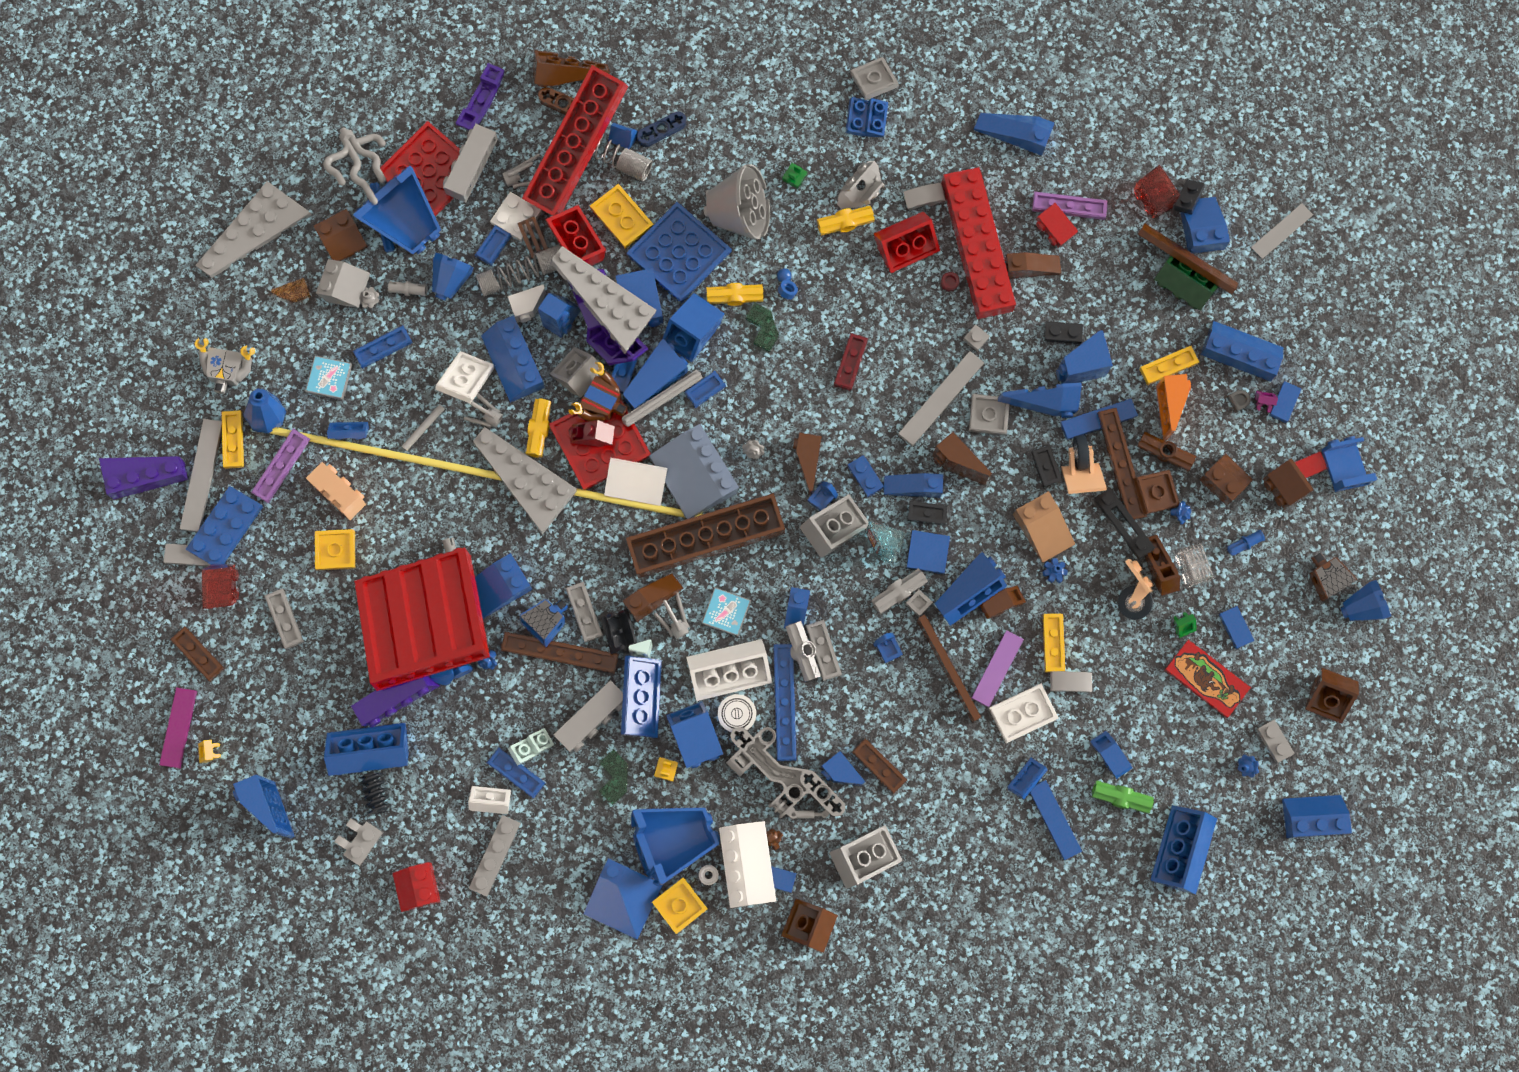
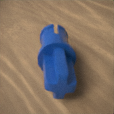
M1257 530L1246 537L1242 536L1240 540L1228 545L1227 551L1231 556H1234L1246 549L1250 550L1252 546L1264 541L1265 536L1261 530Z

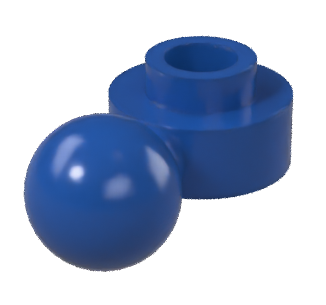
M783 268L777 273V279L781 282L778 292L785 299H793L798 292V288L795 283L790 281L792 278L790 270Z

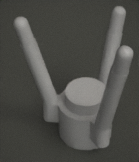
M540 154L502 173L507 186H513L514 189L529 186L530 182L518 183L521 180L519 172L532 166L533 161L539 158Z
M477 393L476 397L490 409L486 410L473 401L470 405L485 413L483 419L486 422L469 417H464V420L484 425L489 429L492 426L496 428L502 420L503 414Z
M678 592L675 596L682 621H677L666 600H663V603L673 621L671 624L672 628L657 613H654L657 620L668 631L670 636H674L675 639L688 634L689 630L687 628L690 627L686 620Z

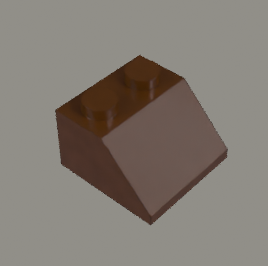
M347 208L314 225L332 260L343 261L368 247Z
M1227 454L1199 479L1226 506L1253 481Z
M1292 458L1263 478L1264 486L1273 493L1277 505L1284 510L1314 490Z
M1321 668L1313 682L1305 710L1342 724L1359 695V682Z
M795 899L781 936L824 953L838 915L824 908Z

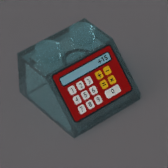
M869 521L865 534L877 556L887 563L896 562L906 533Z

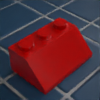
M579 205L546 219V223L561 247L563 246L591 266L604 260L606 249Z
M924 212L874 233L877 248L890 273L940 252L932 219Z

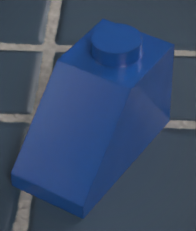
M791 587L784 629H786V626L799 621L802 622L804 627L810 590Z
M841 751L821 766L823 769L821 774L827 781L831 779L833 783L857 786L865 783Z

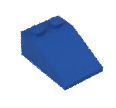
M1216 197L1200 198L1192 215L1180 212L1189 252L1193 254L1225 250L1230 243L1227 224Z
M511 553L494 562L475 577L483 619L532 590Z

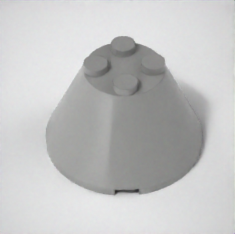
M752 164L744 165L715 187L706 191L707 199L706 206H704V214L706 217H709L713 226L754 240L761 239V237L766 235L770 223L769 199L765 198L764 189L767 187L758 168Z

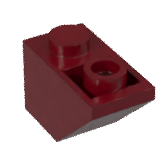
M598 420L573 424L570 443L598 447L612 445L615 426Z

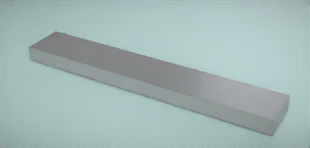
M969 351L898 433V436L913 447L984 365V362Z
M203 419L180 525L181 530L198 532L202 526L222 435V421Z

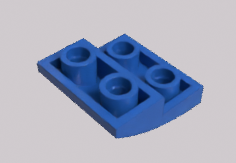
M851 97L845 133L866 137H884L888 102L873 98L868 101Z

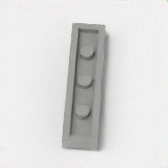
M504 815L501 816L469 889L488 897L521 825L520 822Z

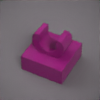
M1256 391L1254 398L1257 401L1256 408L1258 411L1261 410L1262 405L1266 404V411L1270 413L1272 405H1277L1278 397L1274 393Z

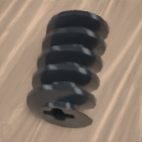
M371 773L359 777L363 779L359 783L360 786H366L361 790L362 794H368L363 798L364 801L369 802L365 805V808L372 809L367 813L368 817L388 812L386 809L391 806V803L384 802L389 796L382 794L387 791V788H381L385 780H379V777L384 775L383 773Z

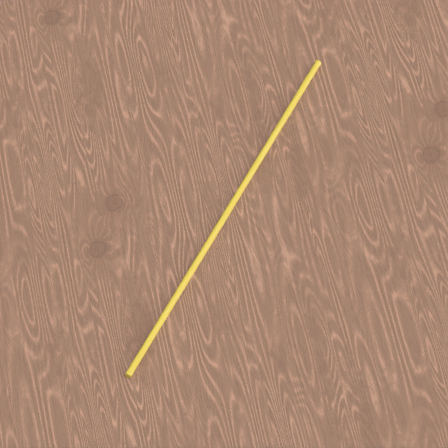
M275 427L269 434L288 437L292 430ZM302 433L310 439L309 442L502 481L494 471ZM576 488L577 492L574 494V496L685 518L681 509L604 496L603 493Z

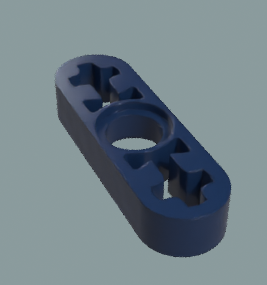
M674 112L646 126L637 134L638 143L643 147H649L679 132L686 126V116L682 112ZM675 119L681 120V124L675 122ZM663 125L667 128V131L659 133L657 128ZM643 135L649 136V140L643 139Z

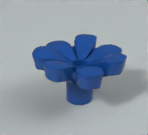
M1053 558L1051 563H1044L1046 570L1042 573L1045 577L1049 576V582L1053 583L1056 579L1058 583H1061L1063 581L1062 576H1067L1068 571L1063 569L1065 563H1058L1057 558Z

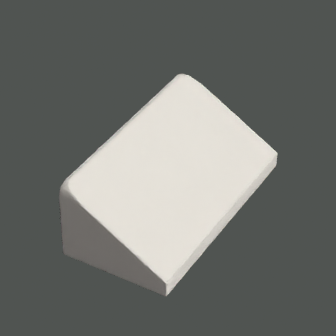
M472 786L468 801L469 810L508 814L511 790Z

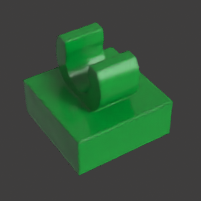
M791 163L782 180L798 189L807 176V171Z
M1183 612V618L1181 619L1174 616L1175 630L1179 638L1197 631L1196 618L1193 614L1188 615L1186 612Z

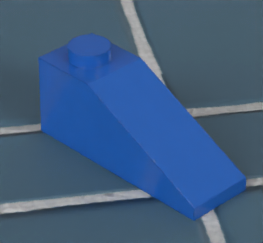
M919 473L884 476V495L941 498L943 493V474Z

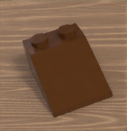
M954 432L940 442L933 452V461L937 466H942L945 470L985 485L992 475L989 469Z

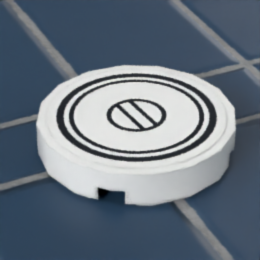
M734 694L726 697L718 708V719L721 726L730 733L736 727H743L749 730L756 720L754 703L744 695Z

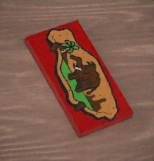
M1189 639L1165 668L1167 673L1225 718L1231 715L1251 688Z

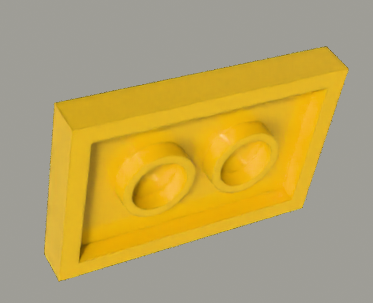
M619 184L590 205V209L625 249L654 225Z

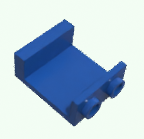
M1355 436L1345 438L1342 442H1339L1338 439L1327 443L1328 446L1321 449L1335 492L1367 486L1377 480L1375 473L1366 475L1357 447L1358 444L1364 441L1363 437L1355 438Z

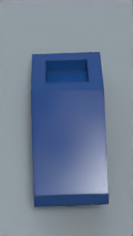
M1107 731L1090 741L1092 747L1102 757L1107 769L1116 779L1133 769L1116 741Z

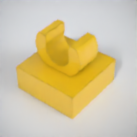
M204 740L198 743L199 763H208L213 759L221 757V754L213 753V748L220 747V744H212V740Z
M659 757L654 777L673 782L678 762Z

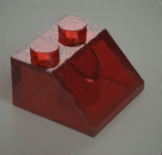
M1160 165L1156 166L1139 180L1134 188L1136 198L1142 201L1145 211L1153 219L1172 209L1180 196Z
M211 564L202 569L203 609L232 606L239 599V590L236 589L238 570L235 569V564Z

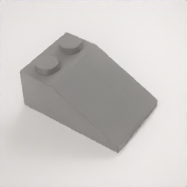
M848 494L808 518L799 528L818 555L823 558L868 528L870 523Z
M886 825L829 852L846 889L858 885L902 862V858Z

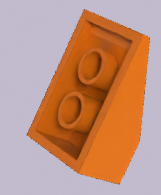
M1187 374L1164 376L1156 386L1164 441L1168 440L1175 432L1189 391H1191V382L1187 380Z

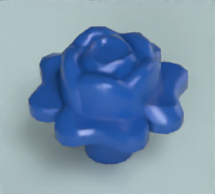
M1182 501L1177 508L1171 509V515L1176 516L1180 524H1183L1191 517L1190 506H1187L1185 501Z
M490 650L489 658L478 661V665L483 669L489 668L493 670L494 666L497 665L495 661L496 653Z
M1244 754L1242 758L1238 759V770L1242 772L1243 776L1253 778L1255 774L1259 773V762L1255 760L1254 756Z

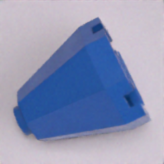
M435 253L432 292L436 293L435 297L445 301L447 298L452 299L470 277L474 267L457 259L449 258L446 255Z
M256 389L252 391L244 412V418L250 425V428L253 431L270 433L273 431V428L281 427L286 410L280 400L267 390Z
M1377 580L1369 582L1344 601L1342 603L1343 607L1340 608L1344 619L1348 618L1349 621L1384 620L1391 617L1388 604L1383 597V592Z

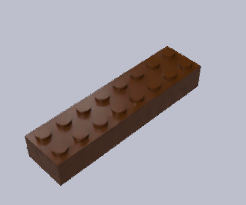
M774 493L630 536L626 538L637 577L642 578L785 534V527Z

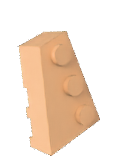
M321 462L306 479L343 515L351 520L366 505L363 501L364 496L357 489L354 491L349 487L351 484L344 477H338L336 475L338 471L332 465L326 466Z

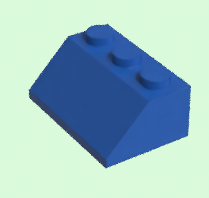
M1341 795L1282 799L1287 838L1346 835L1352 833L1350 813Z

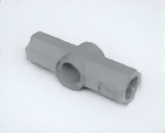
M918 568L905 578L898 579L888 586L887 590L871 600L874 608L879 614H882L895 604L905 601L912 595L911 593L928 583L926 576Z
M799 621L786 626L792 644L790 650L791 657L798 662L805 682L820 677L821 675L814 658L816 648L811 641H808L802 622Z

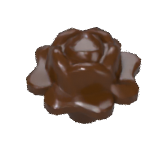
M774 829L766 831L768 846H771L773 850L779 849L778 843L781 842V838L784 836L783 833Z

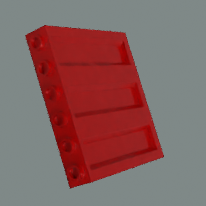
M465 547L456 548L444 554H437L428 559H420L408 565H400L395 569L384 570L372 576H364L354 581L369 680L376 691L490 657L472 559Z

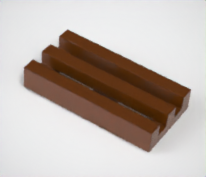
M535 216L517 223L531 258H534V252L522 225L526 224L537 252L548 249ZM531 221H532L533 224H534V227H535V229H536V231H537V234H538V236H539V239H540V241H541V244H542V246H543V248H544V249H542V250H540V247H539V245H538V242H537V240H536V238H535V235H534V233H533V230H532V228H531V226H530V223H529V222H531Z

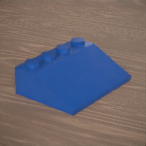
M256 774L233 784L235 788L233 795L236 801H239L272 833L288 838L295 837L274 781Z

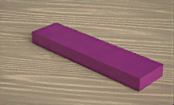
M176 687L159 763L161 766L181 768L197 695L196 690Z

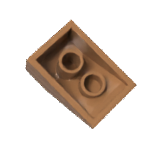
M1049 491L1016 509L1013 513L1014 518L1042 563L1075 545L1062 513Z

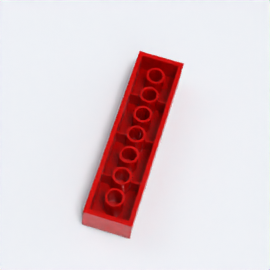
M593 65L591 66L522 197L523 200L552 216L563 212L629 87L626 83Z
M980 167L944 174L941 184L976 318L982 319L1013 312L1016 302Z

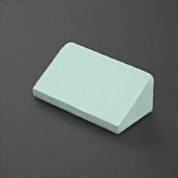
M646 640L630 645L628 648L630 655L649 658L652 650V641Z

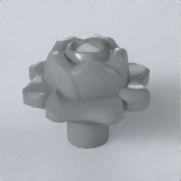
M366 287L360 302L362 307L373 308L379 302V293L373 287L369 289Z
M749 440L746 444L742 445L743 453L749 458L758 459L765 453L764 446L760 445L757 440Z

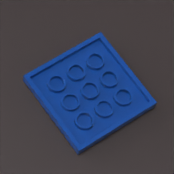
M676 202L626 254L641 269L653 268L655 281L682 303L732 252V249L681 204Z

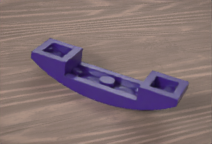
M490 63L487 64L480 77L481 82L466 109L463 108L455 123L457 126L470 130L474 128L475 124L479 125L499 89L505 73L504 69Z

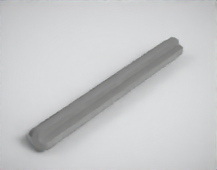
M695 370L622 417L624 425L629 427L702 380L701 373Z

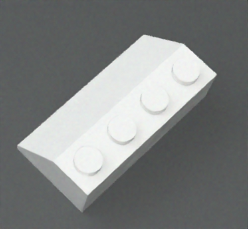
M762 639L686 657L696 701L772 683L767 654Z
M765 821L719 828L730 908L775 902L776 896Z

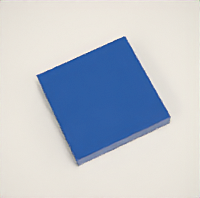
M912 530L906 568L913 570L919 568L921 571L945 574L950 536Z

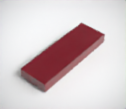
M850 333L833 386L848 391L852 390L868 338Z

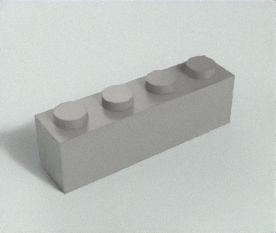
M475 124L474 128L469 130L465 145L461 146L457 161L454 160L452 163L449 177L446 176L443 181L446 195L465 203L467 202L498 140L495 131Z
M610 680L553 735L570 753L573 751L577 753L584 746L583 742L588 737L591 739L599 732L597 730L598 727L609 723L613 718L611 715L616 710L618 712L622 710L623 692Z

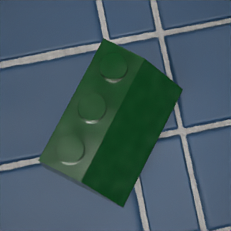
M1172 256L1169 257L1154 278L1160 287L1169 289L1175 297L1185 300L1190 307L1200 311L1218 287Z

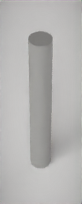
M439 404L401 447L408 451L445 409Z

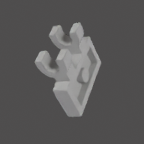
M350 818L346 826L358 834L352 843L340 835L334 842L346 849L343 854L345 857L361 866L384 832L367 821L362 826Z

